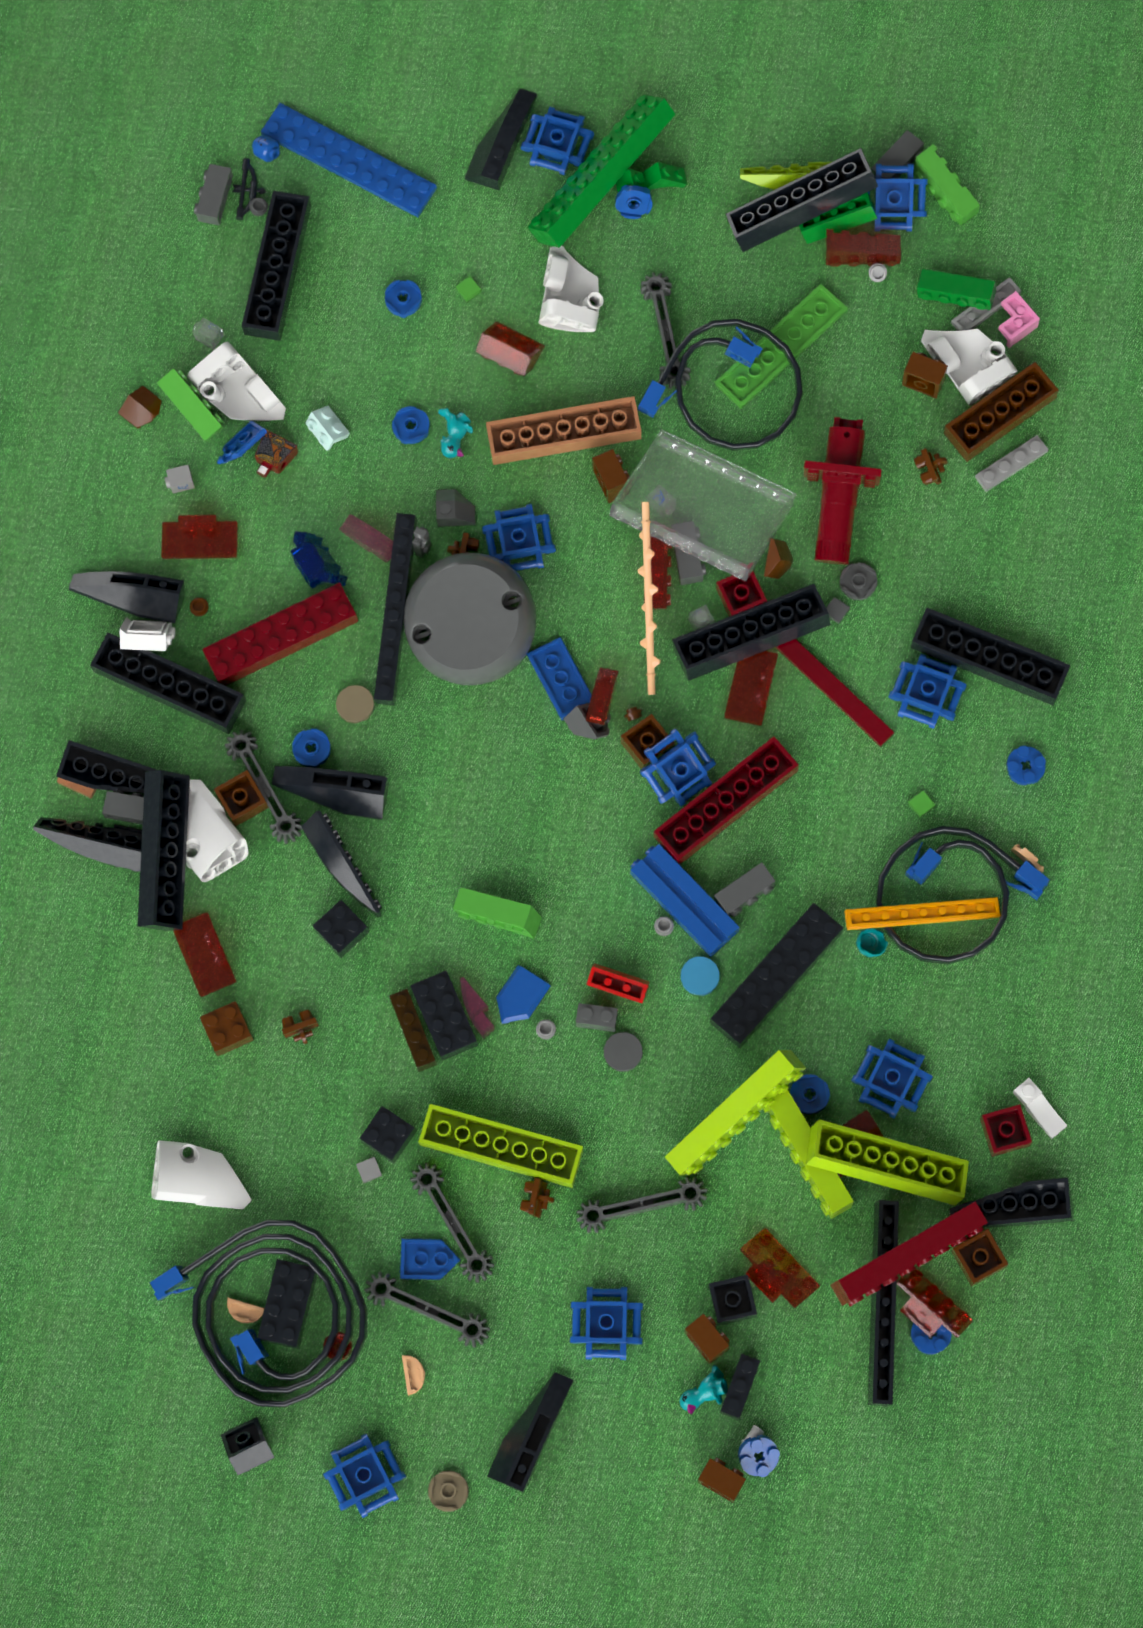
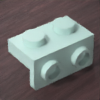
M329 405L312 411L306 421L309 430L312 431L326 451L331 449L333 443L348 438L350 434Z

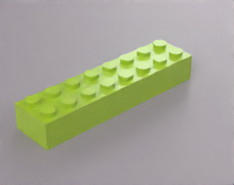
M778 1050L674 1147L665 1158L679 1175L697 1174L703 1169L702 1164L707 1160L711 1161L717 1156V1150L721 1147L725 1148L731 1143V1137L745 1130V1124L749 1121H754L760 1116V1110L772 1105L775 1101L774 1097L786 1092L789 1089L788 1084L800 1079L803 1076L802 1071L806 1067L792 1050Z
M787 1090L782 1095L778 1094L773 1098L775 1100L774 1103L768 1108L764 1107L763 1111L770 1114L771 1125L775 1130L778 1129L780 1131V1140L785 1147L788 1146L790 1148V1157L793 1162L800 1165V1174L804 1181L810 1182V1191L814 1198L820 1199V1208L824 1215H829L832 1219L852 1208L854 1201L837 1173L806 1165L811 1128L789 1091Z
M433 1104L429 1105L418 1141L420 1146L570 1188L574 1186L584 1151L583 1146Z
M820 1119L811 1127L806 1165L951 1205H957L965 1198L969 1164L967 1160Z

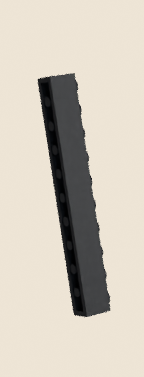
M396 514L374 693L376 704L395 706L404 636V609L409 594L414 553L412 542L415 538L414 531L418 521L416 515Z
M878 1200L874 1203L873 1260L898 1246L899 1201ZM897 1280L885 1287L881 1284L882 1289L871 1294L868 1405L888 1407L893 1405Z

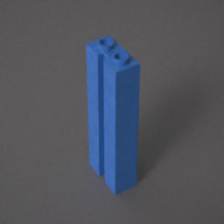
M660 844L656 847L651 846L645 852L646 857L643 860L637 859L631 865V875L687 934L712 957L739 932V926Z

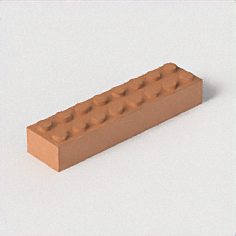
M635 396L486 422L493 465L642 439Z

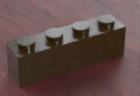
M408 989L390 995L391 1003L418 1072L436 1066L437 1063Z

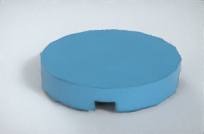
M694 957L689 959L681 970L682 985L693 995L705 996L712 993L717 988L719 982V969L709 958Z

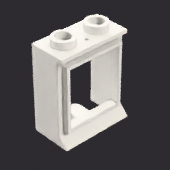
M126 617L120 627V649L166 651L168 646L172 644V639L175 638V627H172L170 622L131 621Z

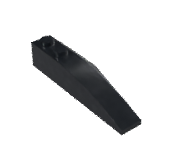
M524 89L517 91L478 144L465 175V180L500 190L536 100V93Z
M68 740L56 777L91 789L144 793L145 772L156 771L157 769Z
M40 817L33 826L34 831L68 850L87 858L113 865L114 867H122L140 872L142 830L116 824H114V828L103 827V823H95V826L84 825V821L67 823L65 819Z
M1068 1178L1027 1181L1021 1183V1185L1010 1187L1001 1192L975 1200L988 1222L983 1225V1228L1074 1221L1073 1201ZM973 1200L950 1208V1216L975 1201Z

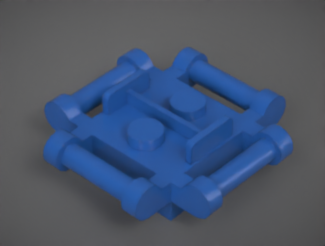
M551 106L544 117L536 114L532 115L526 139L520 147L525 152H533L530 166L536 167L537 165L558 171L561 175H566L569 163L579 167L581 163L585 162L584 157L590 140H593L594 137L593 131L582 128L585 116H575L561 112ZM541 124L535 144H532L537 127ZM583 136L578 155L573 156L578 137ZM539 154H540V155H543L544 158L549 159V160H552V161H556V162H561V161H562V164L560 165V164H557V163H553V162H550V161H547V160L540 159V158H538V157H539Z
M876 163L875 180L878 187L875 188L877 219H875L874 231L906 230V232H912V217H927L925 202L928 179H913V164L903 166ZM882 173H907V179H882ZM914 184L918 185V211H913ZM881 217H906V222H881Z
M532 504L501 512L500 510L494 511L496 523L482 527L483 534L486 536L489 555L504 561L516 571L538 567V569L544 568L542 554H550L556 551L549 527V515L534 516ZM538 523L542 526L545 541L543 546H540L536 528ZM496 531L499 533L501 554L496 553L493 532ZM536 555V560L510 564L512 559Z
M921 654L916 665L901 662L899 667L901 670L893 691H890L888 697L891 700L902 702L898 713L899 717L903 718L905 716L927 724L930 728L934 729L939 716L954 721L956 716L955 710L961 694L965 691L967 685L953 679L957 666H949ZM926 666H929V667L938 669V670H940V671H937V670L928 668V667H926ZM912 672L913 675L905 695L901 694L900 692L907 673ZM951 686L955 688L948 710H945L942 707ZM911 705L931 712L933 716L930 718L908 710L907 706Z
M674 728L667 737L653 747H648L644 750L651 764L642 768L640 774L647 779L657 794L660 804L674 796L676 802L682 807L686 804L685 801L704 787L708 788L712 785L711 780L707 776V771L714 767L716 762L713 758H710L698 740L699 736L696 732L690 733L683 739ZM676 740L678 743L676 746L658 759L656 758V753ZM690 744L694 746V748L704 761L703 765L700 763V761L690 748ZM656 770L664 784L668 787V791H663L653 776V771ZM701 779L700 782H698L697 784H695L693 787H691L689 790H687L685 793H683V794L681 795V793H682L683 791H685L686 789H688L690 786H692L694 783H696L698 780Z
M889 1038L883 1051L868 1045L866 1049L867 1054L857 1074L853 1075L851 1081L865 1087L859 1102L867 1103L890 1114L889 1117L895 1119L901 1106L916 1112L917 1104L928 1082H931L933 1076L919 1069L925 1058L924 1055H918L895 1044V1041ZM890 1050H892V1051H894V1052H896V1053H898V1054H900V1055H902V1056H904V1057H906V1058H908V1059H910V1060L915 1061V1064H912V1063H910V1062H907V1061H905V1060H903V1059H901V1058H899V1057H897V1056H895V1055L889 1053ZM877 1056L879 1060L867 1081L863 1079L873 1057ZM915 1076L921 1078L911 1100L908 1101L904 1098ZM870 1091L895 1102L894 1107L869 1096Z
M587 1287L586 1302H571V1309L573 1311L570 1343H586L587 1360H592V1358H620V1360H626V1344H643V1338H641V1310H643V1303H627V1287H621V1289H593V1287ZM593 1297H621V1301H593ZM581 1309H586V1336H580ZM627 1310H633V1337H627ZM592 1344H620V1350L592 1349Z
M367 1433L362 1435L361 1439L338 1451L330 1452L336 1467L323 1474L325 1480L329 1481L338 1499L340 1510L344 1511L356 1504L362 1518L368 1516V1513L392 1500L393 1502L399 1500L392 1484L406 1478L404 1471H401L390 1449L389 1441H384L373 1447ZM366 1446L367 1450L344 1462L341 1461L340 1458ZM380 1451H383L394 1474L391 1478L388 1477L377 1455ZM339 1473L352 1497L349 1500L346 1499L335 1477ZM387 1488L388 1494L365 1506L363 1505L362 1500Z

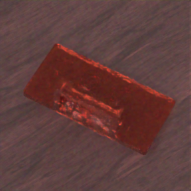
M216 515L178 516V522L162 523V559L237 558V521H218Z
M763 651L737 662L724 715L725 719L762 726L778 659L777 653Z
M207 912L184 921L183 930L173 931L200 997L236 983L235 976Z
M766 1228L740 1248V1251L753 1264L745 1274L748 1275L749 1279L772 1303L782 1295L796 1308L820 1287Z
M915 1269L898 1280L897 1285L911 1296L900 1311L930 1338L941 1325L958 1338L973 1322L968 1313L956 1306L954 1301L946 1297L935 1284L926 1279L921 1271Z

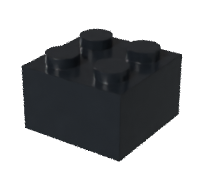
M342 900L312 925L314 931L340 958L369 933L368 927Z
M381 1106L359 1139L363 1144L394 1164L416 1133V1129Z
M748 1275L708 1284L718 1326L757 1317Z

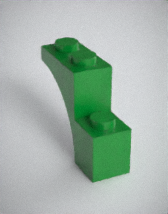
M657 162L643 172L632 169L627 170L616 182V187L619 192L624 185L641 186L653 190L663 187L683 188L688 184L684 168Z

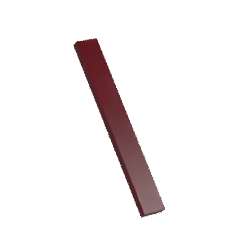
M796 639L775 647L879 747L894 735V732Z

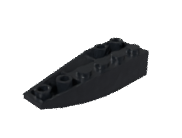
M133 572L77 573L73 575L69 585L70 591L129 614L170 623H176L185 597L184 580Z
M275 766L272 785L344 815L383 820L389 781L384 776L349 771Z
M320 810L316 811L301 827L320 860L349 895L375 916L381 917L380 910L382 907L377 899H372L370 895L372 893L371 888L367 882L365 884L362 882L360 870L357 866L354 868L351 863L353 860L347 850L344 851L341 846L343 845L341 837L336 829L332 831L333 826L326 813L322 815Z
M556 1372L552 1375L504 1437L487 1477L525 1493L574 1380Z

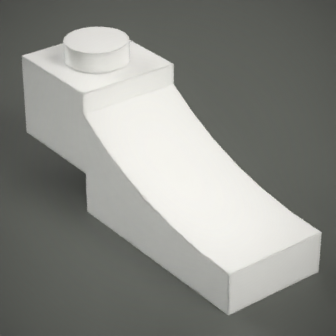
M1030 1078L1026 1079L1013 1091V1094L1025 1106V1110L1051 1139L1067 1127V1124L1056 1113L1042 1094V1091Z

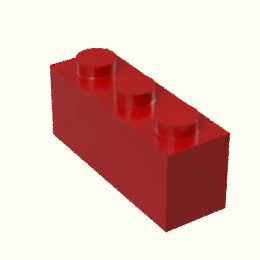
M594 963L586 985L642 1004L650 981Z

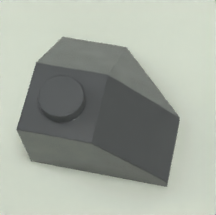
M456 489L436 490V520L438 527L476 525L475 506Z
M601 700L578 705L564 718L568 728L574 735L590 739H599L609 735L608 723L611 720V715Z

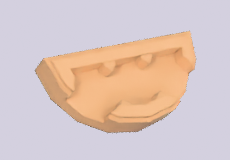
M1016 844L1011 849L1023 862L1028 861L1041 873L1044 872V867L1037 863L1038 858L1027 848L1022 849L1019 844Z
M229 1297L227 1299L229 1313L238 1322L250 1324L263 1317L265 1308Z
M402 1355L407 1393L410 1396L422 1388L425 1381V1371L423 1365L416 1358Z

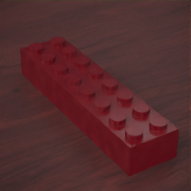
M339 582L202 650L218 683L227 686L357 623L358 619Z
M773 736L654 830V838L681 865L798 772L799 764Z
M975 1201L830 1284L842 1306L847 1303L849 1306H852L865 1299L863 1294H866L868 1297L882 1289L881 1284L885 1287L898 1280V1274L902 1277L915 1270V1264L920 1267L933 1259L931 1255L937 1257L950 1250L948 1245H951L953 1248L967 1240L966 1235L970 1238L983 1231V1225L988 1222Z

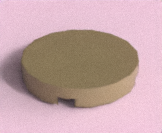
M358 685L348 686L343 689L336 700V708L340 717L346 722L354 724L367 720L373 713L375 706L370 691Z
M454 1471L440 1472L433 1477L428 1487V1496L431 1503L437 1509L444 1512H454L460 1509L466 1503L469 1495L466 1480Z

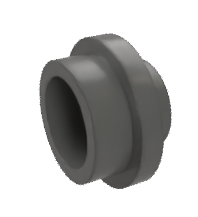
M254 198L250 202L249 208L253 215L262 216L267 212L268 204L263 198Z

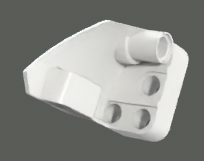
M563 246L560 248L551 247L543 282L545 291L539 324L571 332L596 331L599 309L604 302L602 295L599 293L598 277L580 265Z
M979 329L962 331L924 330L921 339L922 344L933 360L938 359L948 365L946 374H948L968 405L981 400L1017 373V369L1005 354L1004 345L999 341L993 342ZM994 350L999 355H994L991 351Z
M229 342L222 343L190 370L187 375L204 398L230 419L251 421L284 420L285 406ZM210 389H214L213 394L207 395Z
M190 780L186 865L196 873L202 882H207L242 862L248 856L249 851L245 838L228 819L223 807L201 780Z
M158 1141L151 1191L153 1199L233 1209H244L252 1201L222 1153L190 1143ZM186 1147H190L192 1150L189 1157L183 1156V1150Z

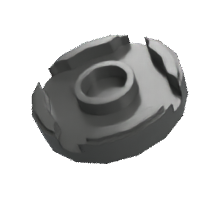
M852 563L848 565L840 575V588L842 592L853 600L869 598L877 588L875 570L865 563Z
M619 1032L612 1035L604 1046L606 1063L619 1072H628L635 1069L643 1057L640 1041L634 1035L627 1032Z

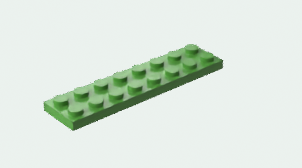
M820 284L770 331L789 346L796 359L847 312V307ZM763 337L756 343V345L763 349L759 356L755 358L750 368L737 361L715 381V386L740 409L745 407L790 365L784 352L766 337Z

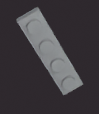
M1009 277L996 287L991 310H979L975 307H969L951 320V324L957 331L974 329L1002 308L1001 302L1015 291L1020 295V288Z
M1036 435L976 474L975 478L984 491L987 492L1046 454L1048 448L1039 436Z

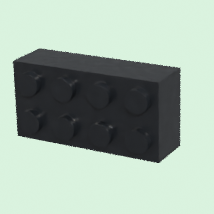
M447 970L410 985L442 1061L478 1046Z
M277 1259L257 1337L260 1341L299 1349L317 1279V1274L310 1266Z

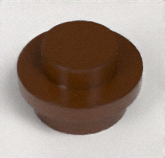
M195 598L191 601L190 611L193 615L200 617L208 612L209 605L205 599Z
M637 706L626 710L627 714L624 715L628 722L642 717V708L637 709Z

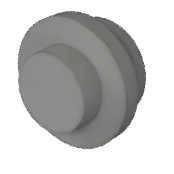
M881 263L873 264L868 271L870 279L875 282L883 281L887 276L886 267Z
M660 917L655 921L654 929L658 935L668 936L672 933L674 924L670 918Z
M542 1020L537 1024L536 1032L540 1038L550 1039L555 1035L556 1027L552 1021Z

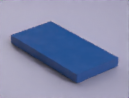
M561 637L527 653V657L561 721L576 706L595 701Z

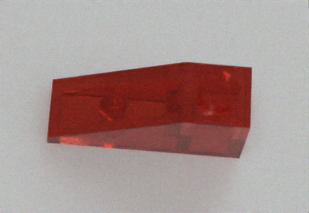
M599 668L586 721L605 725L616 691L619 671Z

